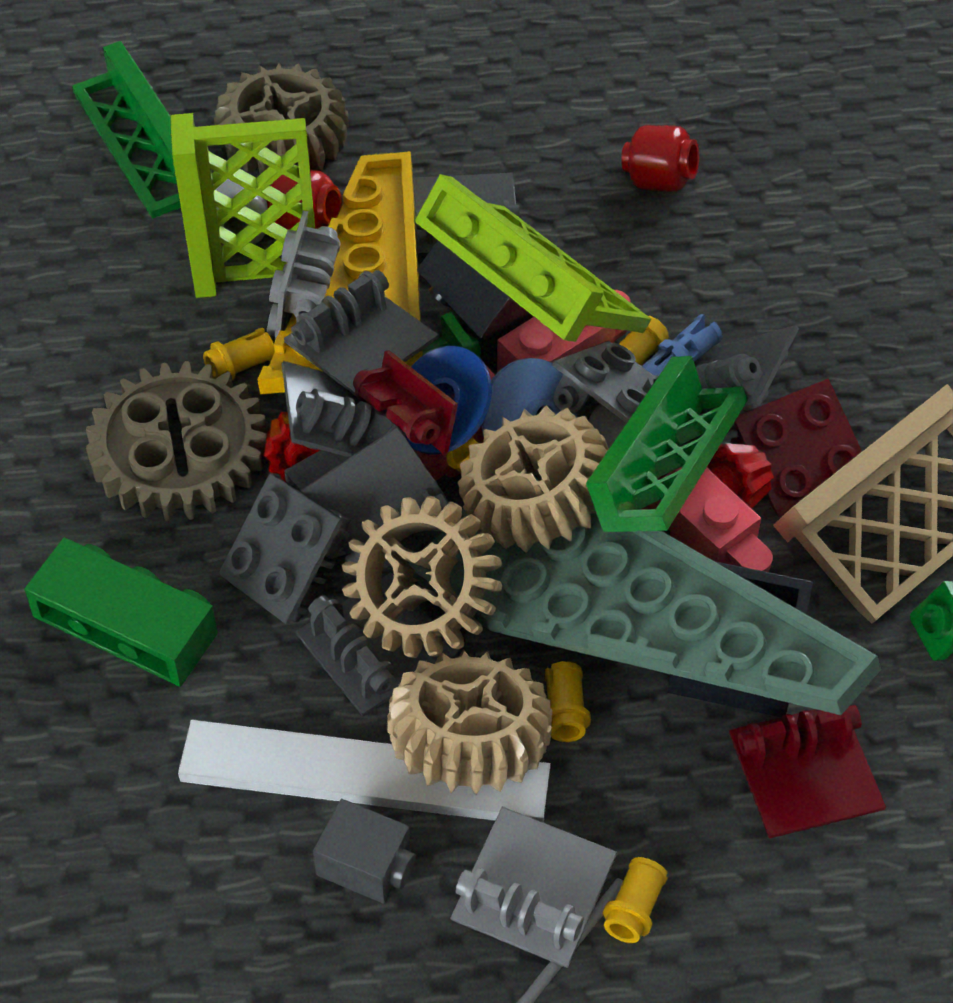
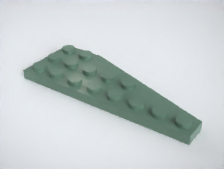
M464 508L462 509L461 519L467 516ZM590 513L591 528L577 526L572 530L571 541L563 536L554 538L549 550L540 542H535L526 553L516 543L504 549L494 539L495 543L492 547L482 554V556L495 555L502 562V566L497 570L486 572L487 578H492L502 583V590L500 592L485 591L483 600L492 603L496 607L494 614L489 615L477 611L473 616L482 626L493 632L838 715L844 713L881 670L878 657L874 653L663 531L603 532L597 513ZM438 533L423 549L431 542L438 544L446 536V533ZM460 552L456 555L459 561L451 570L449 578L450 585L458 596L464 582V563ZM410 562L409 565L415 570L413 578L419 580L417 582L425 588L438 593L429 584L431 576L425 574L430 572L431 569L429 570Z

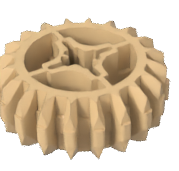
M547 405L538 415H531L524 408L521 417L517 420L510 422L502 416V427L498 430L483 429L484 443L469 445L470 459L460 463L462 478L458 481L459 494L465 504L463 508L467 516L472 514L481 521L478 529L481 534H490L504 549L516 543L526 553L535 542H540L549 550L554 538L563 536L571 541L572 530L577 526L591 528L590 513H596L586 482L609 448L604 436L599 433L598 429H594L593 424L588 422L585 416L576 418L568 408L555 414Z
M433 496L426 497L421 509L416 500L411 497L403 498L401 516H399L394 508L388 505L381 507L380 515L384 524L380 527L370 520H365L362 522V527L370 536L367 542L364 543L355 539L348 542L349 548L360 554L358 563L349 561L341 565L344 572L357 577V582L347 584L342 589L346 597L361 598L350 610L351 617L356 620L369 618L364 626V635L375 639L383 634V649L394 652L402 644L404 655L417 658L423 644L429 656L439 657L443 651V637L452 648H462L464 646V638L460 629L464 627L472 634L479 635L483 628L480 622L473 616L477 611L493 615L496 610L492 603L483 600L485 591L495 593L502 590V583L500 581L487 578L486 572L497 570L502 566L501 559L495 555L482 556L495 543L493 537L488 533L475 536L481 524V521L476 516L470 514L461 519L462 507L454 502H449L441 511L439 499ZM434 530L446 533V536L438 544L431 542L425 549L415 553L400 543L404 538L421 531ZM460 552L464 563V582L458 596L452 589L449 578L451 570L459 561L456 555ZM387 559L393 567L394 578L391 586L384 593L388 598L385 601L381 587V576ZM407 561L417 566L431 569L430 572L425 574L431 576L429 584L438 593L415 584L413 585L414 582L419 580L413 578L415 570ZM425 601H430L445 612L438 619L420 625H406L398 619L406 609L413 611L419 604Z
M463 649L458 658H449L444 653H441L435 664L419 661L416 671L403 673L399 686L393 688V695L389 700L387 732L390 734L392 748L395 750V758L404 760L408 774L423 773L427 786L443 781L447 783L450 793L458 786H470L475 795H477L482 785H491L501 792L507 779L522 783L524 775L528 770L538 769L539 761L543 758V754L546 753L547 746L551 740L552 709L550 708V700L546 699L543 683L531 679L530 669L514 670L511 658L496 662L491 660L488 651L480 658L469 657Z

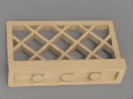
M948 384L795 504L773 525L787 543L796 537L855 609L871 623L880 618L953 556V534L937 531L938 507L953 509V496L938 494V470L953 472V460L938 457V435L947 429L953 436V390ZM925 446V455L917 454ZM902 464L925 467V492L900 488V466ZM888 476V485L879 484ZM867 494L888 498L887 523L862 519V496ZM900 500L925 504V529L900 525ZM850 507V517L840 515ZM825 526L849 529V555L832 552L817 533ZM862 531L887 535V561L861 557ZM900 537L925 541V564L923 566L899 563ZM937 544H948L937 553ZM861 569L887 573V596L877 604L861 587ZM899 575L910 576L899 585Z

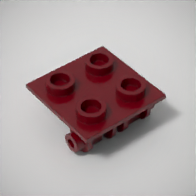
M829 378L759 406L752 411L750 410L738 415L734 422L738 431L737 436L730 441L731 444L755 445L759 452H765L766 460L772 464L771 472L774 476L771 481V490L766 495L778 517H782L795 504L862 452Z
M850 705L842 715L817 709L803 710L798 714H786L781 718L760 723L753 722L747 726L729 730L730 738L769 839L886 809L884 800L854 731L862 726L861 716L856 705Z

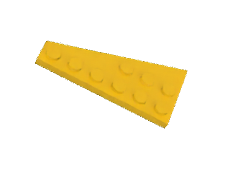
M411 151L360 156L342 195V208L337 218H332L328 227L333 228L337 232L341 246L325 297L331 296L334 298V292L341 287L348 290V285L358 279L359 275L364 271L373 273L379 270L385 275L389 283V288L384 291L385 297L421 322ZM292 314L285 331H279L273 344L275 353L269 366H263L257 379L260 394L285 392L281 366L283 361L322 371L284 342V338L292 333L291 327L296 324L294 314ZM423 350L405 363L411 367L423 356Z

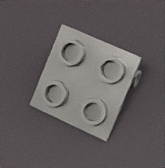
M304 210L297 231L288 230L286 233L281 261L288 263L284 265L283 271H275L271 284L269 301L274 303L269 315L267 332L270 336H275V340L280 330L285 331L291 313L297 317L321 304L329 288L330 277L333 274L334 264L341 246L338 234L333 228L327 226L318 229L307 227L308 211Z
M501 807L472 872L464 870L458 880L456 894L461 896L453 911L451 920L568 968L615 860L617 851Z

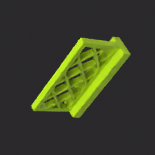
M193 113L171 115L172 156L196 298L217 296L216 282L273 278L275 271H283L284 265L288 263L281 261V258H279L282 255L288 229L275 223V221L286 212L301 219L304 210L308 211L307 227L315 229L305 118L195 127ZM296 139V144L282 156L266 148L271 141ZM231 144L240 149L226 161L208 151V146ZM253 157L269 166L258 177H254L240 169ZM281 175H285L298 183L286 194L270 186ZM227 179L244 187L232 199L215 190ZM257 195L273 204L261 215L246 207ZM232 216L249 224L237 235L221 227ZM299 222L290 230L297 231ZM261 232L276 239L265 250L250 242ZM237 252L252 259L247 265L225 266V262Z
M439 175L414 221L563 340L576 342L586 325L644 333L652 320L505 206L484 202L453 177Z

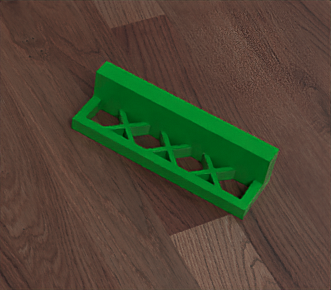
M118 41L103 47L107 73L72 85L73 93L153 219L181 208L179 193L157 202L150 193L156 180L177 184L172 156L171 116L123 43ZM110 86H114L118 93L112 105L94 102L89 96L91 93ZM116 117L137 122L138 125L132 136L111 131L110 128ZM121 145H125V146H126L125 150H123V148L121 147ZM136 148L157 153L158 157L152 168L131 163L130 159ZM163 166H165L168 171L162 170ZM140 176L147 178L145 183Z
M671 357L586 482L603 532L667 531L748 401L743 386L702 389L693 357ZM715 408L699 416L703 409ZM702 435V437H700V438H698V439H696V440H694V441H692V442H690V443H688V444H686V445H683V446L679 447L681 444H683V443H685V442H687V441H689V440H692V439H694V438H696V437ZM679 467H682L681 470H679V471H677V472H674V473H672V474H670V475H668V476H666V477H664V478L658 480L659 477H661V476H663V475H665V474H667V473H669V472H671V471H673V470H675V469H677V468H679ZM661 500L656 509L640 510L654 502Z

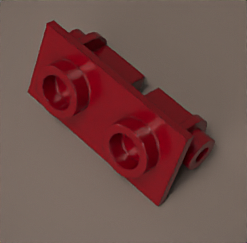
M390 350L384 351L382 368L370 371L365 369L356 374L353 386L356 396L361 401L368 402L378 411L387 410L386 418L404 431L407 438L413 443L431 444L442 454L448 453L458 403Z

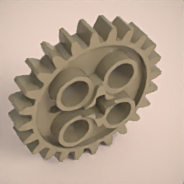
M189 361L183 363L179 373H172L168 364L162 363L159 376L152 377L143 368L140 369V383L135 385L124 378L120 380L123 393L121 396L110 392L104 394L107 409H93L92 414L95 425L87 426L86 428L89 444L86 445V451L95 481L103 482L105 495L108 498L119 494L121 507L124 510L139 502L142 517L147 518L158 507L162 508L165 521H170L175 509L183 508L185 515L191 520L195 516V506L203 504L213 514L216 512L215 498L221 496L227 501L235 502L234 485L250 488L252 486L250 471H262L263 469L261 454H264L267 434L265 415L261 414L258 398H249L248 385L246 383L233 387L232 375L228 371L215 380L213 379L212 366L209 364L203 367L199 374H193ZM170 404H175L178 409L188 465V474L184 477L179 476L177 472L167 415V406Z

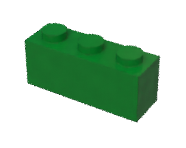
M63 537L24 588L34 618L179 687L183 685L218 634L213 605L201 594L190 589L180 591L161 582L155 574L143 567L135 566L132 569L113 560L98 546L93 544L83 546Z

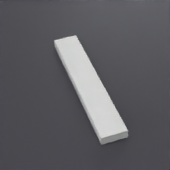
M191 720L178 775L180 782L340 801L342 798L357 804L496 820L501 807H505L544 822L551 763L539 762L538 769L528 770L525 773L522 783L507 779L501 792L491 785H482L477 795H475L470 786H458L450 793L446 782L439 781L427 786L423 773L408 774L404 760L395 758V750L392 748V744Z

